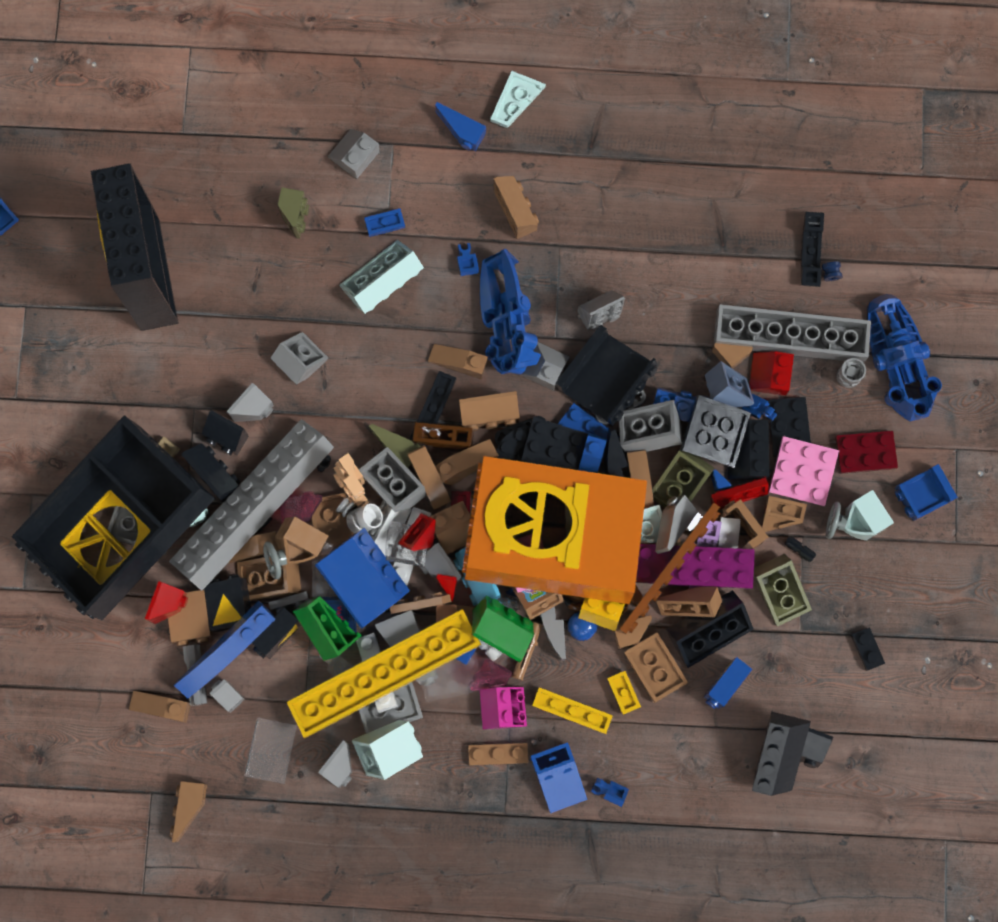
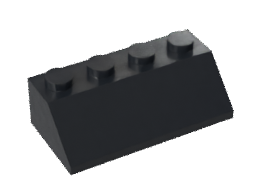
M733 590L721 597L722 603L715 617L688 616L666 629L673 646L687 668L754 630L743 601Z
M771 711L753 779L752 791L770 796L792 791L811 721Z

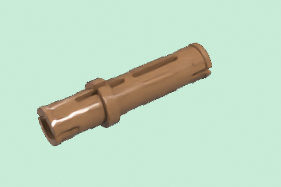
M533 622L534 636L529 649L526 651L527 655L522 669H520L522 661H517L511 677L523 681L534 648L538 645L537 640L543 625Z

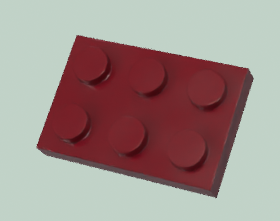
M893 431L837 435L835 437L836 447L839 450L838 463L840 474L894 470L898 468Z

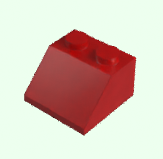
M777 351L753 353L749 381L750 390L786 396L790 391L794 354Z

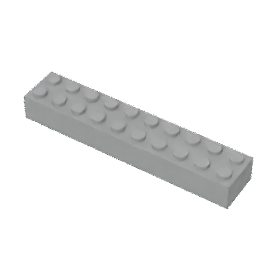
M301 419L169 562L202 591L332 451L333 445L324 435Z

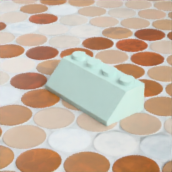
M396 240L339 286L357 308L366 314L373 310L382 300L387 299L396 289L401 288L406 281L415 277L424 267L410 248Z

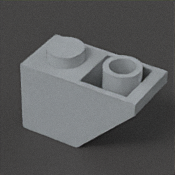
M225 679L223 681L218 680L211 687L212 691L210 694L230 713L245 700L233 685Z

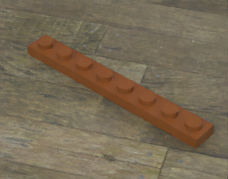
M712 504L619 629L624 634L628 631L630 633L634 631L638 625L635 621L639 616L644 617L650 609L647 606L651 600L656 601L662 593L659 590L663 584L667 586L674 577L671 575L672 571L675 568L677 570L680 569L685 562L682 559L686 553L691 554L697 546L694 543L698 537L702 539L709 530L706 528L707 524L710 521L714 523L720 515L718 512L720 507L718 505Z

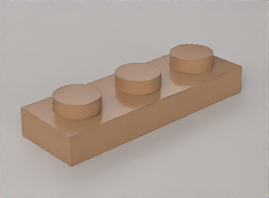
M442 592L430 594L431 598H425V595L413 597L414 601L409 602L407 598L400 599L395 605L390 607V611L392 614L442 605L451 602L450 594L442 595Z
M528 743L468 745L469 766L528 763Z

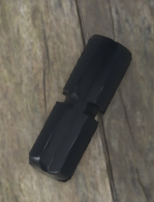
M789 536L784 543L794 552H799V555L809 562L813 561L816 556L814 551L807 546H802V543L792 536Z

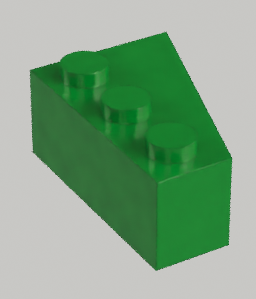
M320 596L305 601L293 611L323 661L338 657L362 636L359 632H354L348 626L349 623L346 620L342 621L336 615V611Z

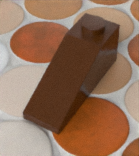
M415 422L413 442L461 452L472 447L474 433L473 428Z

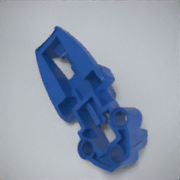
M506 248L482 260L480 276L481 314L484 325L488 328H493L494 336L490 337V344L486 348L485 355L500 374L513 373L521 375L527 366L537 365L541 354L533 351L538 343L537 336L525 332V326L530 324L531 321L529 315L531 304L528 297L522 294L514 266L519 261ZM494 270H500L501 274L504 275L506 292L502 294Z
M891 294L878 296L868 305L867 320L871 321L869 345L873 363L878 371L887 370L890 379V390L885 394V402L909 422L929 417L936 395L942 387L940 379L928 377L923 362L924 359L929 358V346L922 342L915 323L896 296ZM883 311L884 315H888L890 318L892 332L887 336L877 312ZM896 312L899 321H896L893 313ZM919 380L921 386L919 391L922 398L908 399L904 384L908 385ZM927 384L934 385L935 391L928 389ZM891 393H896L899 400H894L891 397ZM915 406L921 407L923 413H917Z

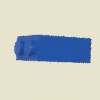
M738 657L731 660L705 694V703L713 709L723 708L752 671V668Z

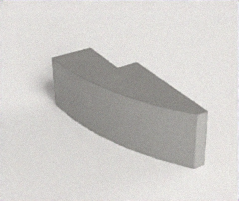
M555 607L540 614V618L551 647L560 660L563 661L566 660L564 619L556 620Z

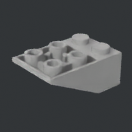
M610 290L578 306L577 312L587 331L591 329L597 330L600 324L603 326V323L607 321L613 322L619 319L625 297Z

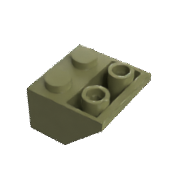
M281 187L278 201L281 217L294 236L300 239V235L304 233L306 226L304 217L305 215L308 216L309 213L308 198L305 197L304 191Z

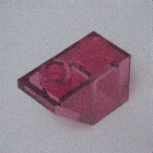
M313 491L303 492L302 496L290 495L280 506L281 523H283L285 518L296 517L303 522H309L322 501V495H316Z

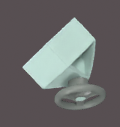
M872 490L846 507L845 515L840 514L841 505L839 502L836 501L833 504L827 521L826 538L831 539L837 528L857 539L867 541L887 529L894 522Z

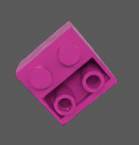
M495 687L480 690L483 730L527 727L524 687Z

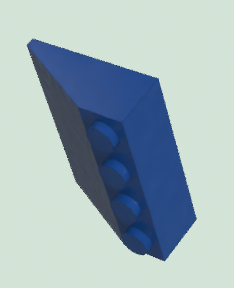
M365 528L350 536L315 564L360 628L365 627L410 591Z

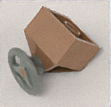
M296 517L285 518L274 538L279 550L276 551L270 542H265L263 546L264 558L271 576L278 580L281 577V566L297 564L318 557L328 535Z

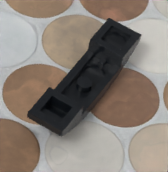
M805 212L801 248V286L821 287L822 268H820L824 213Z

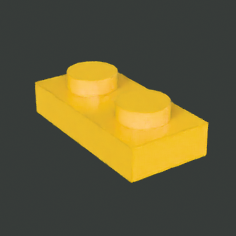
M626 671L607 678L622 715L641 707Z

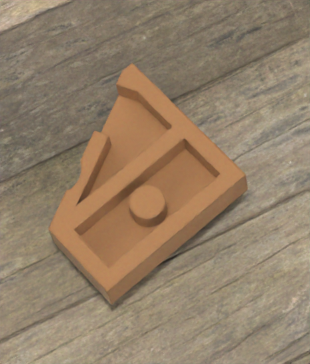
M768 496L762 529L768 532L803 523L807 504Z

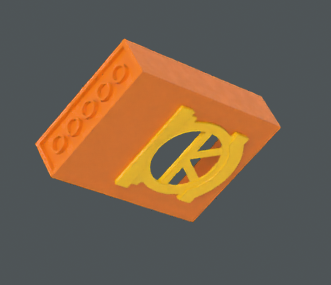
M483 456V463H478L465 554L469 555H464L462 573H466L465 580L630 604L635 593L647 481ZM537 491L536 511L518 497L524 493ZM546 493H549L562 500L568 507L572 517V528L567 538L559 545L548 549H539ZM512 503L533 520L507 529L505 524L507 507ZM533 529L530 548L518 543L513 538L514 535Z

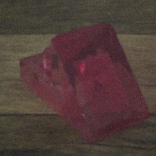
M485 659L480 668L481 671L474 674L469 686L472 691L506 686L512 672L490 659Z

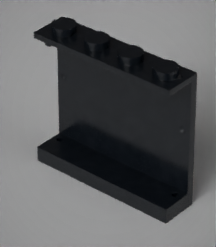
M600 324L557 380L556 386L558 391L613 426L616 421H620L626 407H630L633 404L636 394L645 388L648 378L655 375L658 366L655 358L651 361L609 335L607 328Z

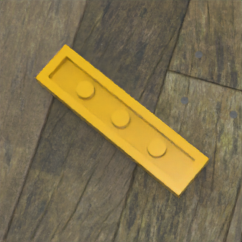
M540 687L532 705L535 708L605 735L613 716Z

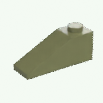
M369 425L370 431L385 448L388 447L411 470L413 466L407 453L421 446L379 426Z

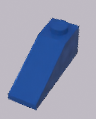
M436 102V113L459 144L466 150L476 152L486 134V126Z
M591 433L588 434L578 470L598 473L607 438Z

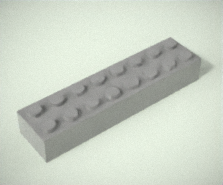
M719 304L716 312L714 344L753 347L752 351L757 352L777 351L794 354V356L840 361L857 358L864 363L869 356L871 321Z

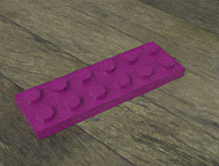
M640 544L636 583L654 584L681 546L674 545L670 551L657 554L655 551L656 545ZM695 547L691 554L686 553L682 559L685 562L680 569L677 570L675 568L672 571L671 575L674 577L668 585L753 589L755 549Z

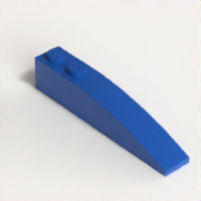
M258 601L174 686L187 699L229 665L275 620L273 614Z

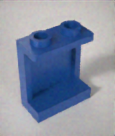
M939 464L895 487L897 499L903 502L906 515L912 518L913 521L958 498Z

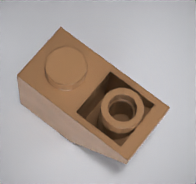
M651 615L639 616L635 621L638 623L637 627L632 633L628 631L626 634L619 629L627 618L619 620L616 631H613L618 650L639 643L652 620Z

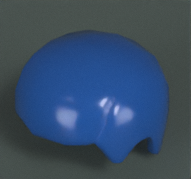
M578 611L568 621V632L579 641L588 640L596 633L598 625L579 619L580 611Z

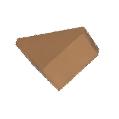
M715 343L712 352L720 361L733 369L750 356L753 347Z

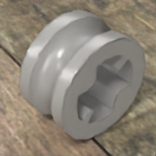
M345 498L336 509V512H341L342 516L345 517L353 508L354 503H350L349 499Z

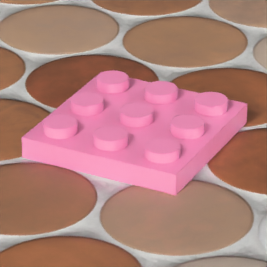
M782 436L768 492L825 506L839 450Z

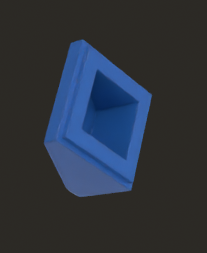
M713 470L710 476L714 491L730 489L731 484L717 470Z

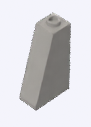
M412 610L375 624L376 629L390 647L421 631ZM435 669L416 679V681L420 685L428 686L435 683V679L439 677Z

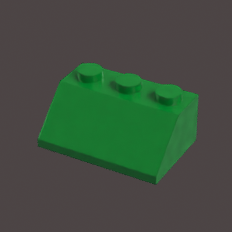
M487 595L472 610V635L514 660L521 662L534 636L533 622Z

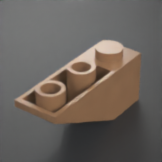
M181 781L180 785H177L176 797H178V804L174 805L173 817L176 818L175 824L170 829L172 842H179L205 805L207 784Z

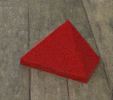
M421 513L398 544L411 551L432 548L436 520Z
M437 574V583L446 594H450L451 601L453 602L457 577Z

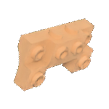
M348 453L336 462V467H334L335 474L333 476L340 488L343 487L349 496L347 497L349 502L354 503L353 507L357 506L360 508L369 504L364 496L365 489L362 486L365 484V481Z

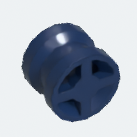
M834 261L822 265V270L825 272L824 281L831 282L843 278L840 272V262Z

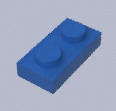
M401 209L364 218L369 237L405 228Z

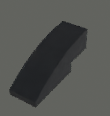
M610 429L608 430L604 452L606 475L624 477L621 468L627 467L628 464L616 430Z

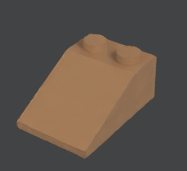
M265 558L237 563L239 577L247 579L250 600L287 597L301 593L299 563L281 566V577L278 580L271 576Z

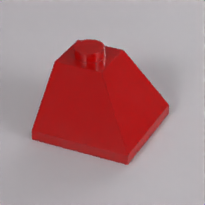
M158 581L144 619L150 623L157 624L181 612V609L185 608L188 602L187 593Z

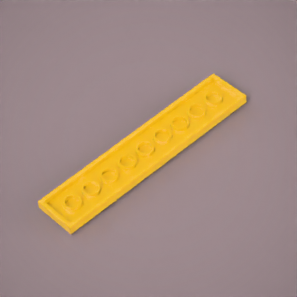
M462 609L293 698L287 704L303 737L307 738L477 648L481 643L478 638L472 635V626Z

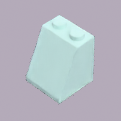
M395 721L352 740L366 776L385 780L423 757L421 745L413 734L414 728L408 721Z

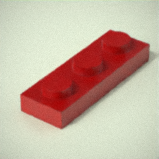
M765 477L755 479L743 485H736L724 491H717L711 494V505L715 503L720 507L719 509H723L733 500L737 502L741 499L742 502L767 495L768 481Z

